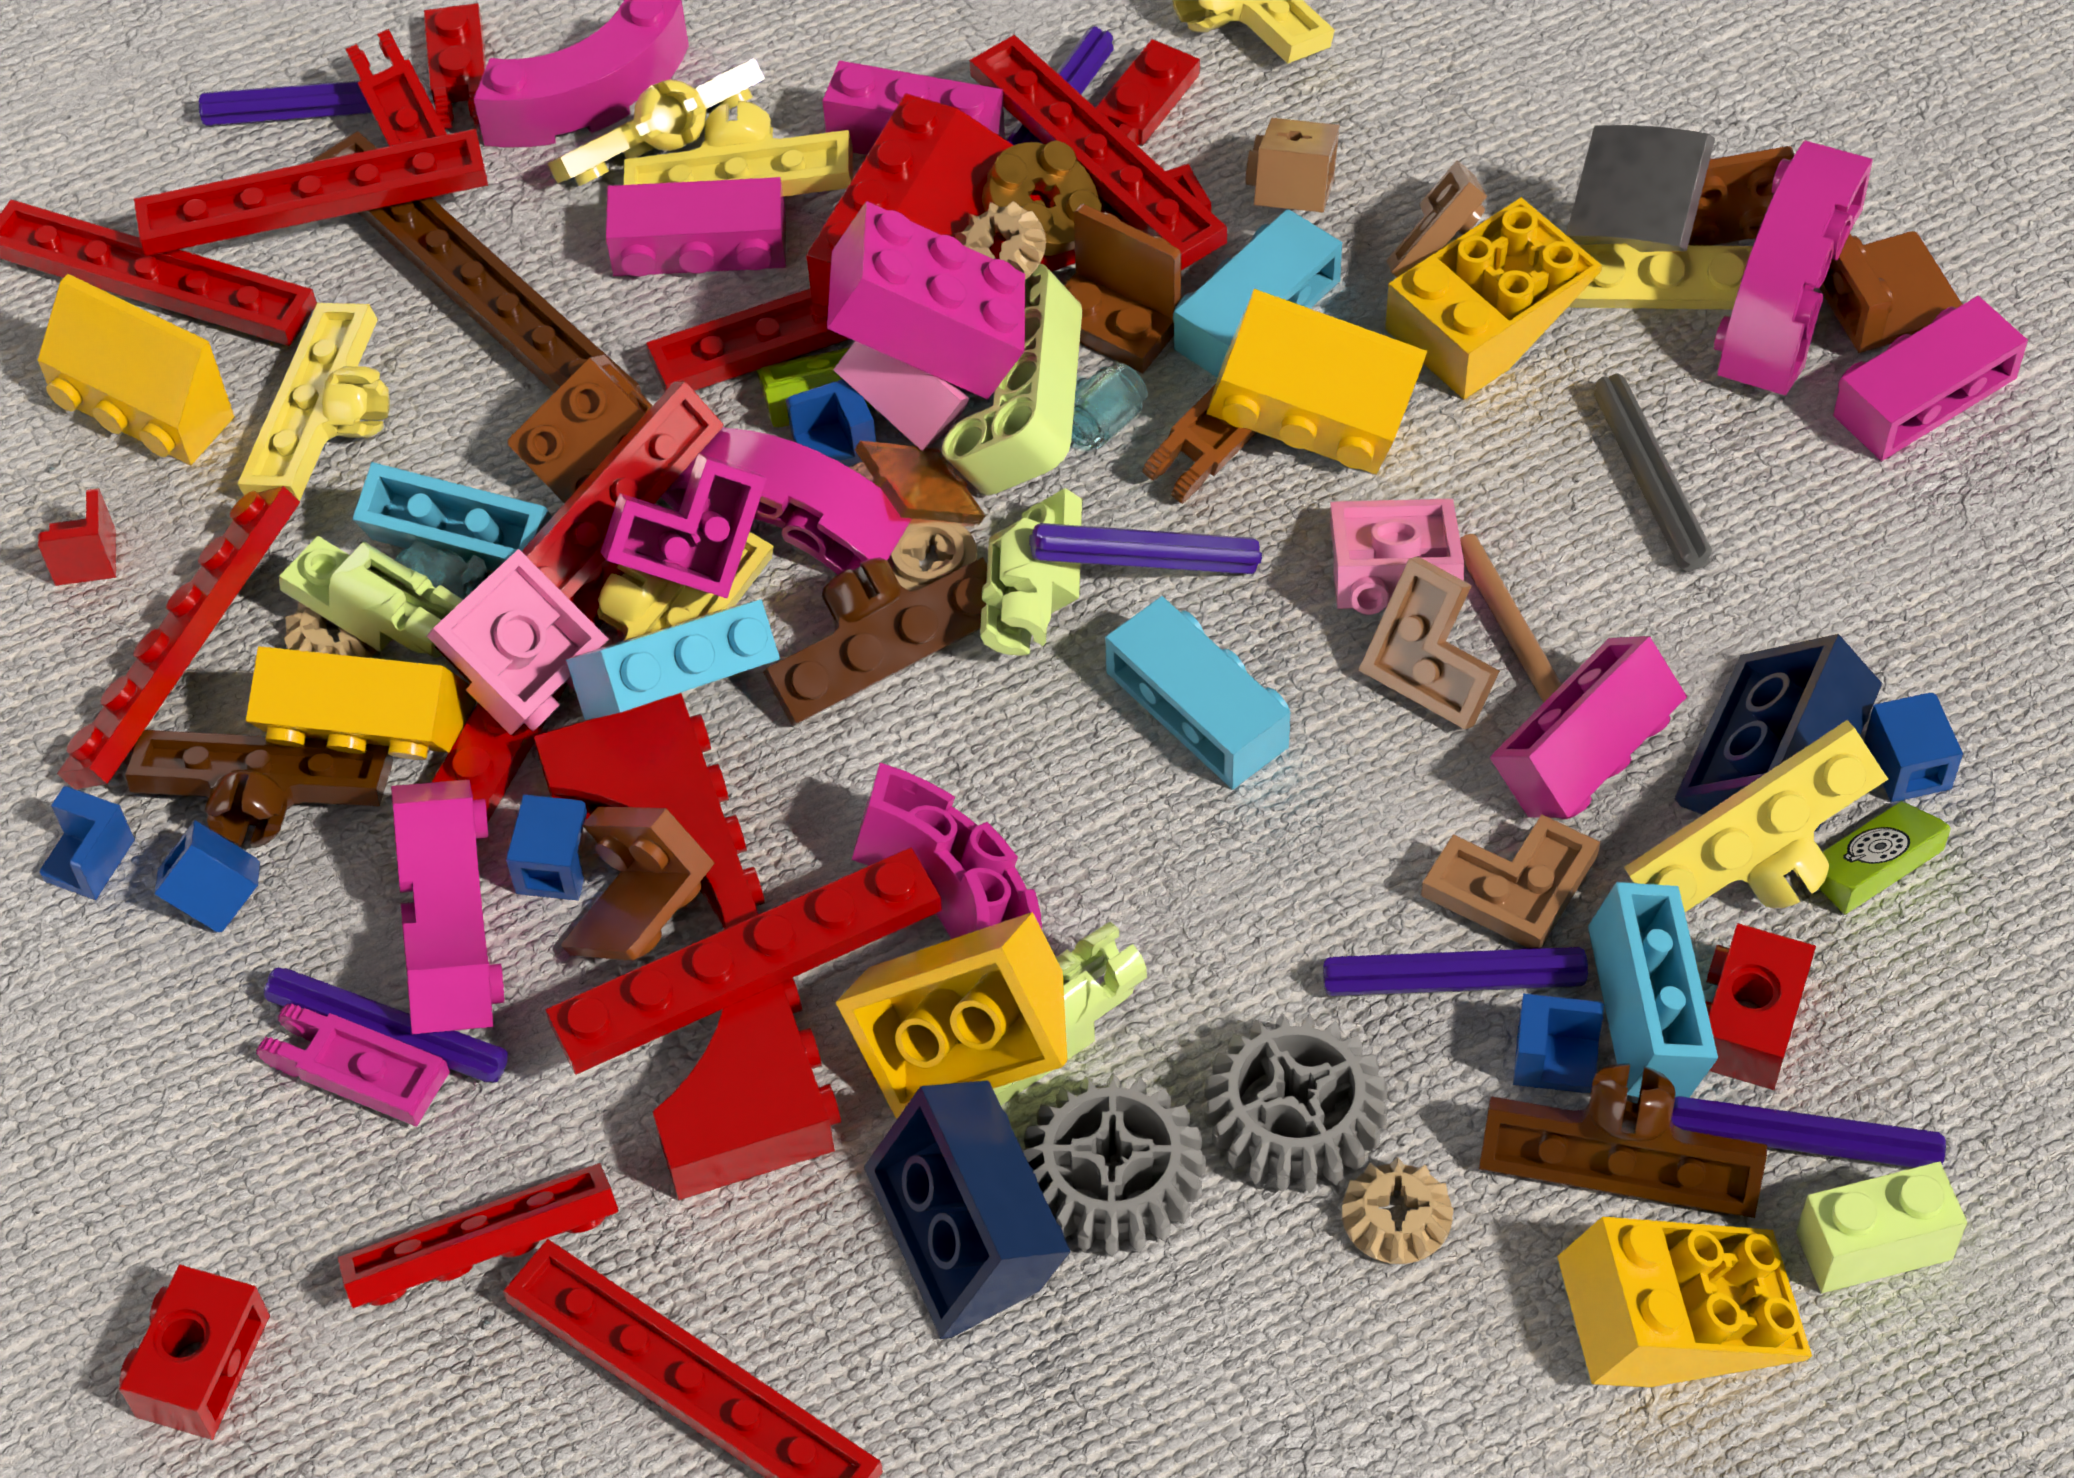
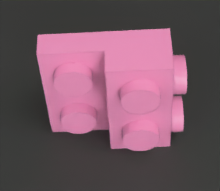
M1453 499L1330 502V527L1334 552L1333 576L1337 609L1353 608L1359 613L1366 615L1381 612L1387 607L1408 559L1417 556L1464 581V559Z
M519 549L445 616L427 635L472 681L466 691L510 735L523 723L532 731L538 728L560 706L552 695L565 683L575 691L566 659L600 649L609 640Z

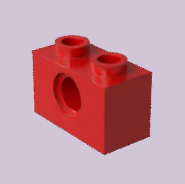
M1739 923L1736 925L1730 948L1717 944L1706 983L1718 986L1713 1003L1705 1001L1718 1055L1717 1061L1709 1071L1775 1090L1815 953V945ZM1737 1001H1752L1758 1004L1761 1008H1747L1739 1004Z
M179 1264L169 1286H163L153 1300L149 1317L150 1326L139 1348H133L123 1362L120 1372L119 1390L136 1418L213 1440L270 1318V1314L256 1286ZM196 1342L203 1343L194 1354L184 1358H177L178 1353L185 1346Z

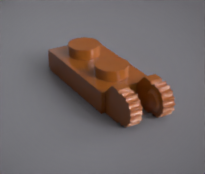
M1215 385L1171 428L1168 438L1151 454L1142 469V473L1154 481L1167 471L1181 451L1191 458L1195 463L1178 478L1171 492V496L1182 504L1203 485L1210 474L1214 477L1257 433L1247 428L1232 426L1225 420L1206 414Z

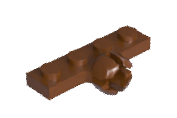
M880 557L865 560L859 563L860 567L853 571L847 569L836 575L822 591V598L835 622V632L763 671L791 726L794 727L979 631L981 629V609L987 605L982 600V587L987 583V564L982 557L914 591H908L902 587L888 561Z
M144 730L136 743L125 777L129 791L133 793L207 797L208 800L204 811L209 815L207 819L209 828L240 847L244 842L249 825L256 826L250 842L252 848H256L269 843L277 836L281 830L287 810L294 804L310 802L380 806L393 765V756L388 754L389 746L366 744L365 753L357 754L329 749L326 747L327 740L305 739L303 747H292L267 742L265 740L266 736Z
M1613 1064L1601 1069L1593 1079L1590 1102L1582 1110H1567L1493 1096L1490 1098L1479 1165L1481 1170L1751 1218L1756 1216L1767 1159V1144L1687 1131L1675 1126L1672 1122L1675 1087L1664 1074L1652 1068L1644 1066L1639 1097L1627 1095L1630 1064Z

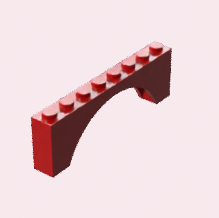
M682 693L620 713L594 718L534 736L542 771L551 797L583 801L587 809L586 820L597 807L667 808L715 863L700 881V892L707 899L723 930L758 915L756 906L765 904L757 872L754 866L742 869L738 854L747 852L738 818L736 814L724 817L720 803L728 801L729 797L719 764L707 767L703 752L710 751L711 744L701 714L689 716ZM794 978L724 1008L717 1028L704 1054L692 1072L673 1094L652 1111L678 1201L835 1152L831 1126L841 1123V1116L831 1085L826 1084L820 1087L817 1085L812 1069L821 1067L822 1063L812 1030L807 1028L799 1031L794 1019V1013L803 1011Z

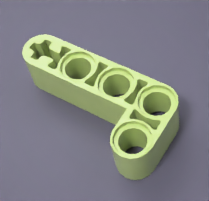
M1039 264L1037 269L1025 280L1024 353L995 390L993 406L958 422L948 432L942 445L943 456L973 486L985 495L997 494L1051 471L1064 460L1070 449L1082 306L1044 264Z

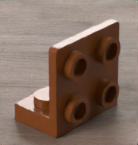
M1786 146L1710 159L1688 245L1710 246L1745 239H1756L1774 196L1772 185L1776 170L1783 158L1793 159L1795 154L1792 147Z
M1081 204L1074 212L1076 273L1065 285L1067 290L1082 306L1080 344L1143 374L1174 337L1173 313L1181 300V252L1161 237L1151 236L1121 222L1110 213H1102L1085 204Z
M1915 231L1865 245L1862 244L1857 236L1849 234L1838 260L1831 259L1825 280L1819 288L1858 353L1892 344L1904 334L1913 335L1930 325L1943 310L1949 307L1958 308L1963 305L1919 234Z
M605 355L591 357L508 438L507 443L556 496L565 503L653 405Z
M597 807L582 826L597 842L595 849L598 855L608 865L621 872L565 938L561 946L570 956L633 961L649 953L658 944L662 936L661 929L677 909L686 906L697 896L701 889L700 881L715 863L667 808Z

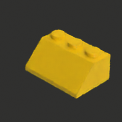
M67 274L60 281L38 356V363L46 380V391L50 398L67 411L77 409L95 418L101 426L114 434L123 432L142 441L150 451L158 456L167 457L170 455L191 466L235 417L209 341L70 274Z
M1254 289L1224 357L1206 414L1225 420L1232 426L1247 428L1278 439L1293 448L1305 449L1339 461L1346 467L1361 469L1377 475L1394 442L1425 361L1427 351Z
M258 646L246 722L266 732L265 740L267 742L278 745L303 747L305 737L327 739V748L341 752L363 754L365 753L366 744L389 746L388 754L391 756L410 760H426L428 751L450 752L474 708L476 700L466 691L470 684L442 665Z
M1033 912L870 966L835 1002L896 1119L903 1112L920 1086L989 1080L994 1089L1062 1068L1068 1061L1063 971Z

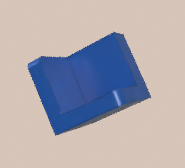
M844 379L792 395L786 399L790 430L794 442L814 449L847 467L878 457L872 415L863 396Z
M1929 692L1874 704L1864 741L1888 778L1882 784L1890 802L1951 790L1963 752L1937 695Z
M64 786L51 805L64 834L41 867L40 874L46 883L97 900L135 841V838L120 805Z
M523 794L506 858L516 894L579 901L584 876L577 851L583 831L582 825L587 816L586 805L583 801Z
M194 820L158 868L154 894L212 930L222 932L258 886L260 861Z
M1523 993L1517 1030L1513 1085L1591 1093L1593 1079L1597 1073L1598 1045L1603 1022L1604 1004L1598 1001Z

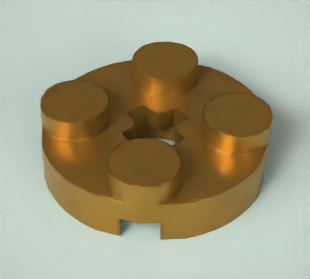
M1051 141L1046 145L1027 142L1006 149L988 172L987 182L982 190V204L985 212L988 211L990 202L999 207H1006L1012 201L1027 211H1033L1045 231L1046 248L1044 255L1046 256L1063 254L1075 248L1074 212L1081 204L1101 212V202L1092 178L1076 160V155L1072 148L1060 141ZM1034 190L1044 193L1051 201L1050 208H1047L1042 200L1033 201L1029 195Z

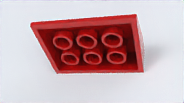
M905 93L806 254L812 302L828 307L832 250L866 201L885 210L897 211L913 223L937 234L948 235L956 239L955 233L964 232L969 225V214L980 216L985 213L982 204V190L987 182L988 172L1001 153L1014 145L958 108ZM1034 190L1029 195L1033 201L1042 200L1046 207L1050 208L1051 201L1044 193ZM996 232V236L993 237L994 243L989 247V250L996 259H1000L999 253L1002 252V243L1007 240Z

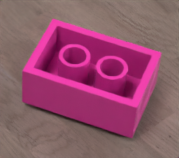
M866 201L832 250L827 329L985 399H989L1025 351V273L1016 270L1004 260L992 259L972 250L951 236L937 234L913 223L897 211L885 210Z

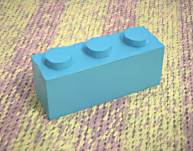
M1286 209L1270 225H1262L1254 233L1250 243L1235 257L1223 260L1214 271L1213 276L1195 293L1189 292L1179 301L1173 313L1174 350L1218 378L1224 357L1253 290L1257 289L1311 309L1340 282L1342 242L1290 209Z
M371 462L353 520L372 540L495 571L518 549L522 551L553 516L542 505Z
M1163 596L1105 637L1106 673L1232 790L1289 748L1291 712L1283 697L1270 687H1262L1247 673L1244 664L1234 652L1229 649L1222 650L1204 634L1200 623L1191 613L1185 610L1180 612Z
M762 599L578 655L566 659L586 721L630 710L780 660Z
M1616 882L1588 925L1616 1062L1617 1064H1630L1627 1095L1639 1097L1645 1066L1664 1074L1675 1087V1097H1690L1717 1061L1718 1055L1679 886Z

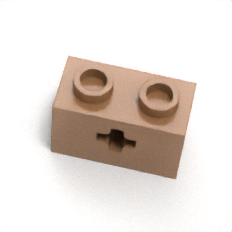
M1271 118L1265 135L1255 136L1254 148L1248 154L1246 185L1255 186L1254 205L1324 213L1335 177L1340 125Z

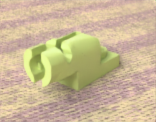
M1066 488L1033 505L1022 513V519L989 538L987 583L982 587V600L987 605L981 609L980 637L984 645L996 652L1007 655L1030 654L1032 635L1033 641L1044 646L1051 614L1079 599L1080 563L1037 561L1032 557L1031 546L1029 545L1030 534H1032L1035 525L1039 523L1081 526L1082 498Z
M317 536L279 575L280 590L379 652L394 639L417 653H427L434 658L441 657L442 654L435 648L436 645L427 635L463 601V599L442 585L435 588L427 576L403 566L366 542H362L349 555Z
M1112 922L1104 924L1082 938L1072 952L1066 949L1056 957L1063 971L1068 1060L1095 1042L1094 1021L1125 1001L1133 993L1134 987L1147 978V968L1142 955L1133 944L1119 953L1115 943V939L1119 937V928ZM1105 973V981L1099 984L1096 980ZM1051 1071L994 1088L993 1090L1000 1105L1002 1106Z

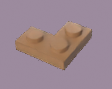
M1458 160L1455 161L1420 202L1419 206L1424 217L1386 260L1391 273L1396 277H1399L1445 247L1457 231L1462 235L1470 231L1483 215L1485 207L1482 205V202L1487 198V195L1475 175Z
M1419 556L1409 558L1358 670L1463 729L1474 727L1500 671L1446 642L1472 585Z
M1541 814L1511 862L1453 834L1423 880L1421 896L1529 949H1540L1596 860L1600 841Z

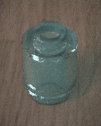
M1115 363L1111 367H1102L1076 389L1072 442L1079 446L1100 449L1141 413L1142 403L1147 399L1148 391L1142 378L1131 367L1123 363Z

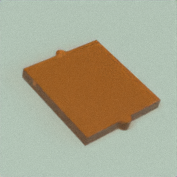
M861 440L854 449L874 477L872 482L883 490L901 518L979 525L985 518V513L967 490V482L958 477L939 449L925 448L921 451L916 446Z

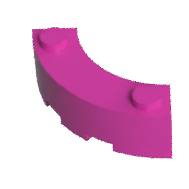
M624 0L617 12L607 23L589 37L572 46L550 54L530 58H489L474 97L484 146L512 148L555 144V135L569 133L585 127L592 134L631 114L629 106L638 100L640 94L651 85L671 79L686 54L689 44L682 0Z
M1804 140L1792 160L1784 158L1781 160L1772 185L1774 196L1748 259L1731 317L1725 315L1717 329L1714 350L1722 352L1718 376L1787 395L1805 367L1811 338L1823 301V294L1815 292L1814 288L1819 289L1825 280L1831 259L1838 260L1855 222L1863 211L1873 162L1872 158Z
M722 427L700 452V454L758 472L767 478L754 519L782 528L781 535L784 541L816 558L837 575L847 569L852 571L860 567L859 563L868 559L880 557L888 560L914 517L897 501L895 493L885 484L878 481H870L837 460L784 438L751 430ZM696 458L661 496L677 512L680 510Z
M879 763L851 860L869 866L912 847L941 897L942 911L936 913V915L943 923L950 939L1033 912L1042 929L1041 912L1035 890H1027L1025 883L1015 868L1018 857L1004 838L988 822L978 826L970 818L954 808L955 797L952 794L904 770Z
M470 780L391 786L400 893L413 892V902L401 903L412 1034L493 1027L492 1004L504 1003V985L501 963L489 964L483 921L476 839L488 838L485 799L473 800Z

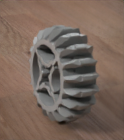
M1310 1012L1303 1019L1301 1026H1290L1289 1020L1281 1013L1276 1019V1029L1268 1030L1259 1021L1255 1020L1254 1024L1250 1027V1039L1233 1033L1231 1040L1228 1042V1054L1217 1053L1212 1062L1213 1075L1208 1076L1204 1086V1097L1208 1100V1103L1204 1106L1205 1122L1208 1123L1209 1127H1214L1212 1129V1142L1216 1146V1150L1229 1149L1228 1162L1231 1164L1232 1170L1251 1163L1250 1178L1253 1179L1255 1185L1269 1173L1276 1176V1185L1281 1192L1290 1185V1178L1302 1179V1184L1309 1193L1316 1187L1317 1175L1323 1174L1337 1186L1338 1182L1343 1178V1165L1356 1171L1360 1170V1167L1365 1163V1151L1375 1152L1380 1143L1381 1131L1379 1129L1383 1128V1125L1387 1123L1388 1107L1385 1106L1383 1101L1387 1099L1388 1087L1385 1078L1378 1076L1379 1063L1376 1055H1362L1363 1043L1360 1041L1359 1035L1340 1041L1341 1028L1336 1020L1323 1031L1315 1029V1020ZM1266 1074L1268 1077V1087L1256 1093V1101L1243 1106L1241 1099L1245 1091L1254 1081ZM1348 1099L1351 1106L1350 1110L1336 1126L1327 1131L1324 1127V1116L1335 1111L1336 1103Z
M1114 1072L1107 1080V1087L1098 1089L1085 1076L1080 1084V1095L1075 1096L1060 1087L1059 1092L1056 1094L1057 1108L1043 1104L1040 1105V1109L1036 1113L1038 1126H1027L1025 1131L1024 1146L1027 1149L1023 1150L1028 1164L1034 1170L1033 1173L1036 1175L1039 1187L1056 1222L1063 1231L1064 1238L1074 1232H1078V1246L1084 1253L1093 1245L1095 1239L1105 1241L1106 1252L1111 1257L1118 1251L1119 1241L1130 1240L1131 1246L1141 1253L1142 1249L1146 1246V1233L1150 1232L1165 1242L1170 1235V1221L1185 1224L1190 1216V1204L1188 1202H1198V1199L1201 1197L1202 1181L1199 1178L1206 1172V1157L1199 1151L1202 1148V1135L1198 1127H1190V1113L1185 1105L1170 1108L1171 1095L1168 1094L1166 1087L1151 1096H1147V1086L1141 1076L1132 1084L1130 1089L1120 1088L1119 1078ZM1127 1130L1137 1132L1147 1137L1148 1139L1137 1138L1130 1134ZM1096 1131V1133L1092 1134L1089 1137L1080 1138L1085 1134ZM1114 1146L1116 1147L1117 1162H1120V1165L1115 1166V1181L1109 1182L1108 1166H1105V1163L1110 1162V1148ZM1075 1189L1089 1190L1096 1194L1100 1200L1085 1196ZM1149 1189L1141 1195L1127 1199L1130 1194L1138 1190Z

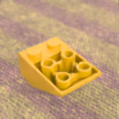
M1520 197L1388 283L1385 330L1396 340L1426 350L1427 354L1423 364L1465 400L1507 372L1596 278L1602 270V265Z
M1601 1217L1557 1256L1590 1380L1593 1385L1656 1387L1802 1362L1812 1357L1776 1237L1771 1229Z

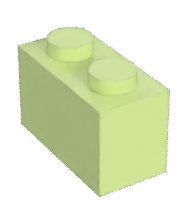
M1936 1162L1807 1195L1796 1235L1822 1294L1951 1261L1955 1256L1968 1222L1941 1162Z

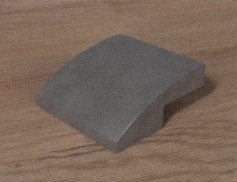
M1594 125L1566 235L1580 245L1626 243L1639 252L1687 251L1715 138L1708 133L1667 127Z

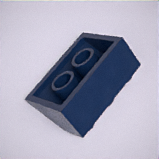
M1840 634L1740 655L1674 800L1681 807L1704 815L1846 720L1861 735L1864 725L1869 720L1871 709L1883 683ZM1821 824L1816 828L1814 832L1819 831Z
M989 1080L920 1086L864 1165V1170L940 1339L953 1338L1038 1293L1071 1252L1065 1241L1063 1231L1056 1222L1039 1187L1036 1175L1033 1173L1034 1170L1028 1164L1010 1126L1009 1118L1002 1109Z

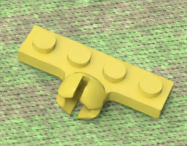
M1172 0L1178 18L1181 22H1186L1190 30L1206 33L1223 27L1229 21H1240L1253 30L1287 64L1328 49L1332 44L1335 30L1303 0Z
M754 58L695 88L683 81L670 79L651 85L640 94L635 104L634 119L547 164L557 184L574 177L578 186H581L609 172L604 161L622 152L626 159L636 158L654 148L667 151L683 148L686 144L693 142L699 137L705 126L707 108L717 103L721 105L727 102L729 109L737 106L738 101L751 99L753 96L748 87L765 78Z
M738 101L737 120L729 121V105L726 102L715 108L705 121V141L699 148L691 151L625 159L623 185L781 177L783 197L847 189L853 179V145L848 130L783 139L773 138V127H771V119L767 112L756 104Z
M1626 243L1577 244L1602 265V270L1567 308L1733 310L1753 246L1688 245L1687 251L1639 252Z
M317 303L237 483L244 495L251 491L259 493L284 486L300 501L322 448L330 438L338 435L348 438H369L382 431L384 427L383 421H360L388 418L390 407L389 389L380 380L379 371L370 367L358 366L378 321L370 304Z
M749 532L728 599L619 564L616 568L625 574L620 576L612 573L606 580L598 598L600 604L597 611L599 619L621 631L625 636L623 640L625 641L733 607L739 602L772 559L774 546Z
M1846 720L1624 868L1634 883L1679 886L1684 912H1687L1729 883L1738 880L1747 882L1760 902L1766 907L1778 909L1795 905L1800 900L1783 875L1794 870L1810 893L1813 894L1824 883L1828 874V861L1814 840L1816 828L1822 822L1888 780L1857 730Z

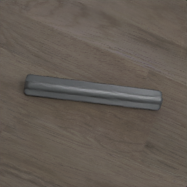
M1619 373L1609 377H1601L1595 383L1594 397L1679 567L1686 572L1696 568H1704L1710 563L1712 548L1626 378Z

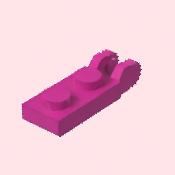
M288 1003L278 1015V1021L281 1023L280 1025L284 1026L292 1034L310 1041L311 1043L308 1048L303 1050L278 1039L265 1037L256 1049V1054L259 1055V1058L276 1070H281L292 1077H300L305 1082L416 1127L450 1073L447 1062L441 1057L329 1013L326 1017L309 1009H303L299 1005H290Z

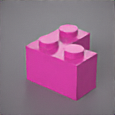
M698 453L679 512L619 493L600 553L607 561L728 599L767 478L758 472Z

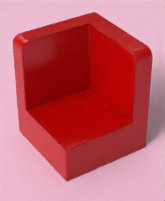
M99 488L86 490V519L49 523V531L38 534V547L55 586L116 578V529Z

